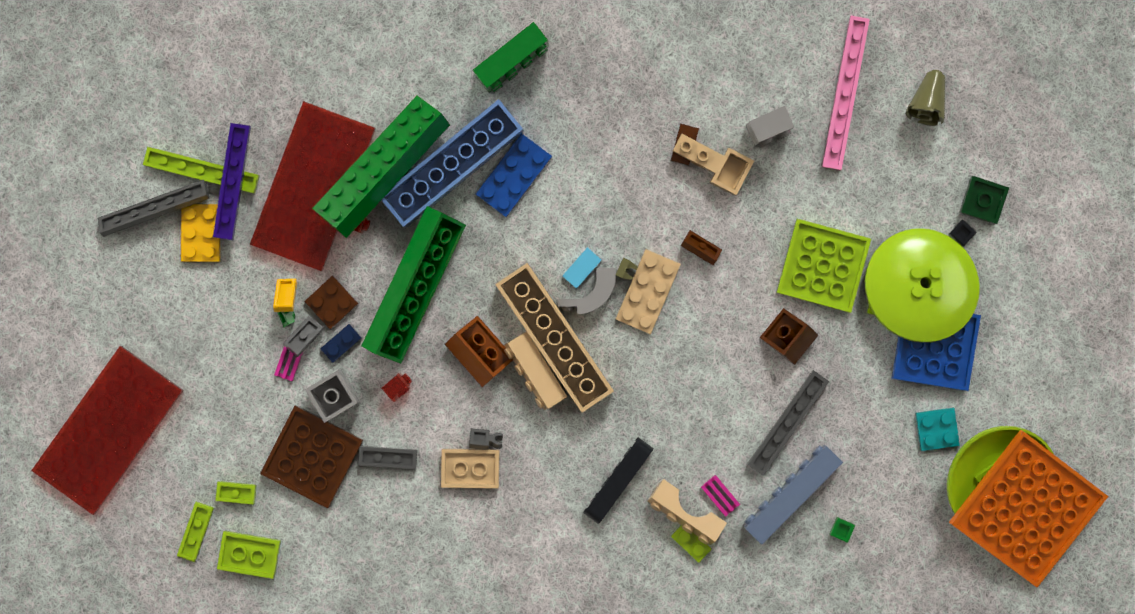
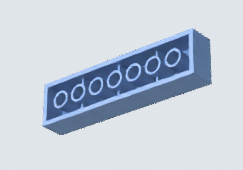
M498 99L400 179L382 199V202L400 224L407 228L423 215L427 206L433 207L524 132L523 128Z

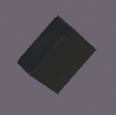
M962 219L949 235L959 244L965 246L977 232Z

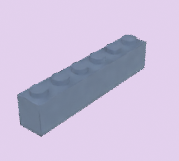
M819 445L812 452L814 456L809 461L805 459L798 466L800 470L796 474L791 473L785 479L786 484L782 488L780 486L777 487L771 494L773 497L768 502L766 500L763 501L758 507L759 511L755 515H749L744 521L746 523L744 525L745 529L761 545L843 463L826 445L822 447Z

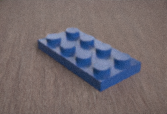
M521 133L477 191L476 195L507 217L552 156Z

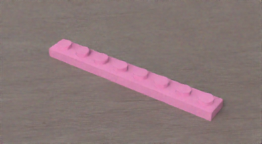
M850 16L822 162L823 168L842 170L870 21L868 18Z

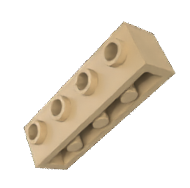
M527 331L504 345L506 355L509 359L514 360L516 371L525 378V385L537 397L535 401L540 408L543 407L544 410H547L567 397Z

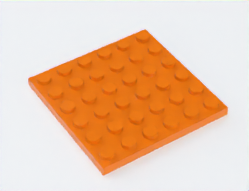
M1020 430L949 523L1035 587H1038L1109 496L1024 431Z

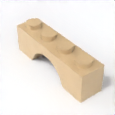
M664 479L659 482L647 500L654 510L665 513L670 521L678 522L686 532L694 533L698 536V540L706 545L715 543L727 524L712 512L702 517H694L687 514L679 502V489Z

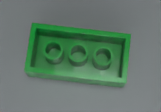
M532 22L473 69L474 75L488 93L491 91L495 93L503 87L502 83L505 80L511 81L518 75L517 71L522 67L526 69L533 63V58L537 55L541 57L548 51V39L538 26Z

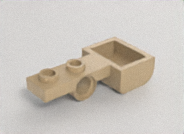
M684 134L680 135L673 149V152L690 160L693 164L714 173L710 183L735 196L754 163V160L731 148H727L723 156Z

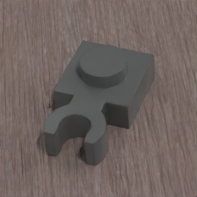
M471 428L469 448L488 450L490 445L496 449H501L502 442H497L496 440H502L503 434L494 433L490 435V430Z

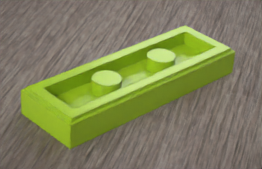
M195 502L177 553L178 557L196 562L214 507Z

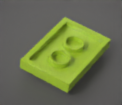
M223 531L217 569L274 579L281 540Z

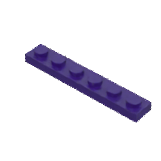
M230 123L213 233L215 238L234 240L251 126Z

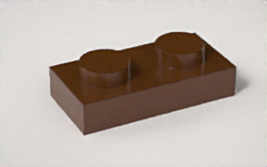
M680 124L675 145L681 134L696 141L699 128ZM675 152L672 153L670 161L689 166L690 160Z
M689 230L680 245L711 265L715 264L722 252V249Z

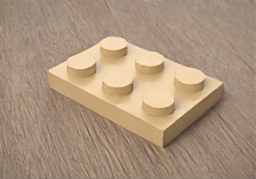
M442 449L441 488H499L500 449Z

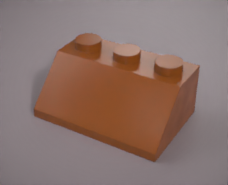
M478 316L444 344L481 387L485 386L513 361V359H509L504 351L506 349L505 346Z

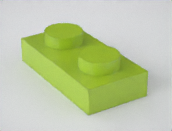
M218 481L215 501L254 505L257 485Z
M682 525L671 535L698 563L712 550L709 545L699 541L698 536L694 533L686 532Z

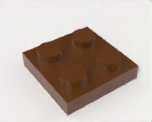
M333 275L304 301L329 329H332L359 304Z

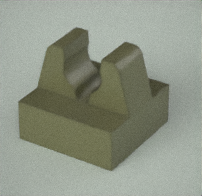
M623 258L616 276L632 280L633 276H630L626 269L632 268L637 270L638 267L630 260Z

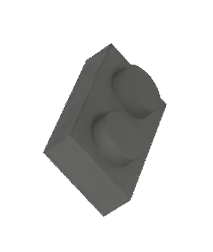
M308 316L283 342V346L299 357L323 331V327Z

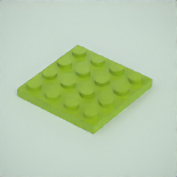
M796 219L776 293L851 313L871 238Z

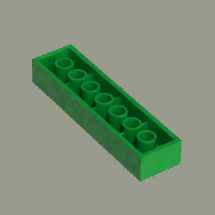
M416 95L312 209L341 235L347 238L450 126L449 122L441 112Z
M426 207L361 347L378 356L400 364L402 363L466 224L431 207Z

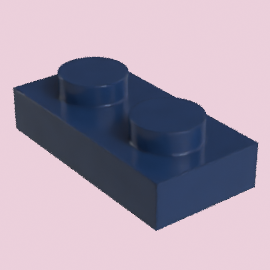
M348 324L320 349L334 363L362 337L351 324Z

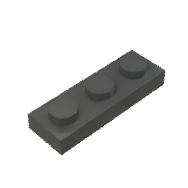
M360 446L358 466L416 469L418 450Z

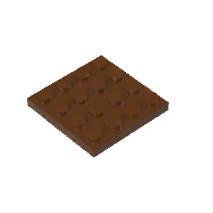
M294 405L260 474L329 508L363 439L330 422L324 423L322 418Z

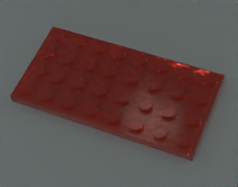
M303 101L250 245L323 271L337 230L322 219L312 208L369 148L376 128Z
M119 346L31 471L89 513L95 515L184 390L129 350Z

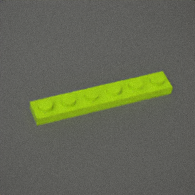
M148 146L143 161L144 166L221 185L224 168L222 165ZM244 171L241 191L255 194L260 175Z

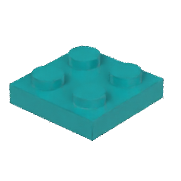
M954 407L915 413L921 451L960 446Z

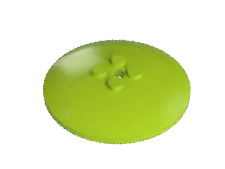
M909 229L889 237L873 253L865 274V292L873 314L886 329L909 341L935 342L954 335L971 319L979 300V277L971 257L958 242L935 230ZM921 279L929 281V288L921 286Z
M1016 426L993 427L973 436L960 448L948 472L947 496L953 513L955 514L1020 430L1024 431L1051 453L1053 451L1038 435Z

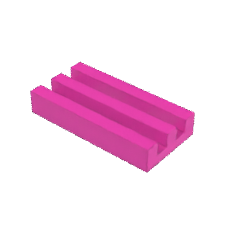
M284 347L274 375L293 381L303 352L299 357H296L291 374L288 376L287 373L294 354L290 351L284 371L280 373L288 351Z
M716 475L701 486L725 517L740 505ZM714 480L734 502L732 506L712 483ZM708 485L728 507L726 511L706 488Z

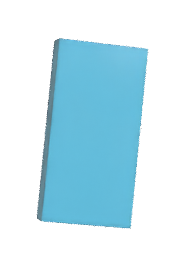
M587 247L563 274V277L577 289L601 262V259Z

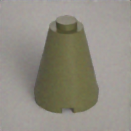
M931 70L926 73L906 109L905 114L909 119L912 117L918 118L920 120L917 123L928 126H936L938 122H941V124L944 122L946 77L941 71Z

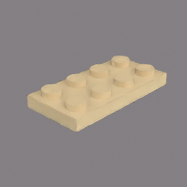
M645 249L616 316V320L651 334L681 264Z

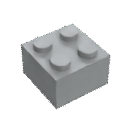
M783 106L749 121L746 124V128L754 146L760 145V148L771 144L775 137L780 140L791 134L790 130L794 128V125L786 107Z
M342 369L335 371L305 389L324 423L361 402Z

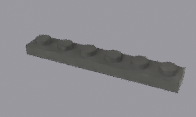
M201 180L98 217L99 232L105 237L210 199L207 183Z
M814 370L811 371L747 465L761 475L765 474L829 383L827 379Z

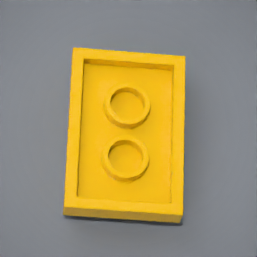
M193 204L181 209V262H220V238L213 237L218 204Z

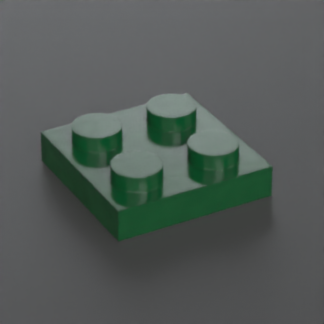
M971 176L959 213L992 224H998L1009 187Z

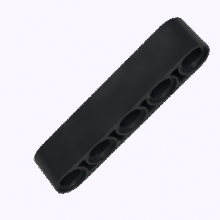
M637 437L633 446L628 449L622 461L618 463L612 475L607 478L601 486V490L596 493L590 505L585 508L583 513L599 524L654 448Z

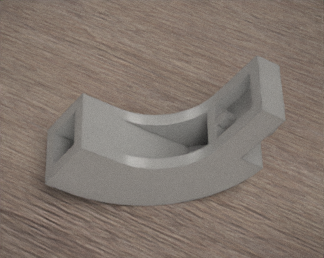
M596 268V285L593 291L581 299H558V307H562V311H573V307H577V314L588 313L599 308L606 302L613 291L616 276L615 268Z

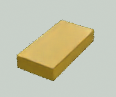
M277 279L273 304L274 312L294 311L297 289L296 279Z

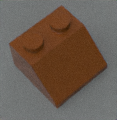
M783 308L759 338L795 365L818 337V334L808 324Z

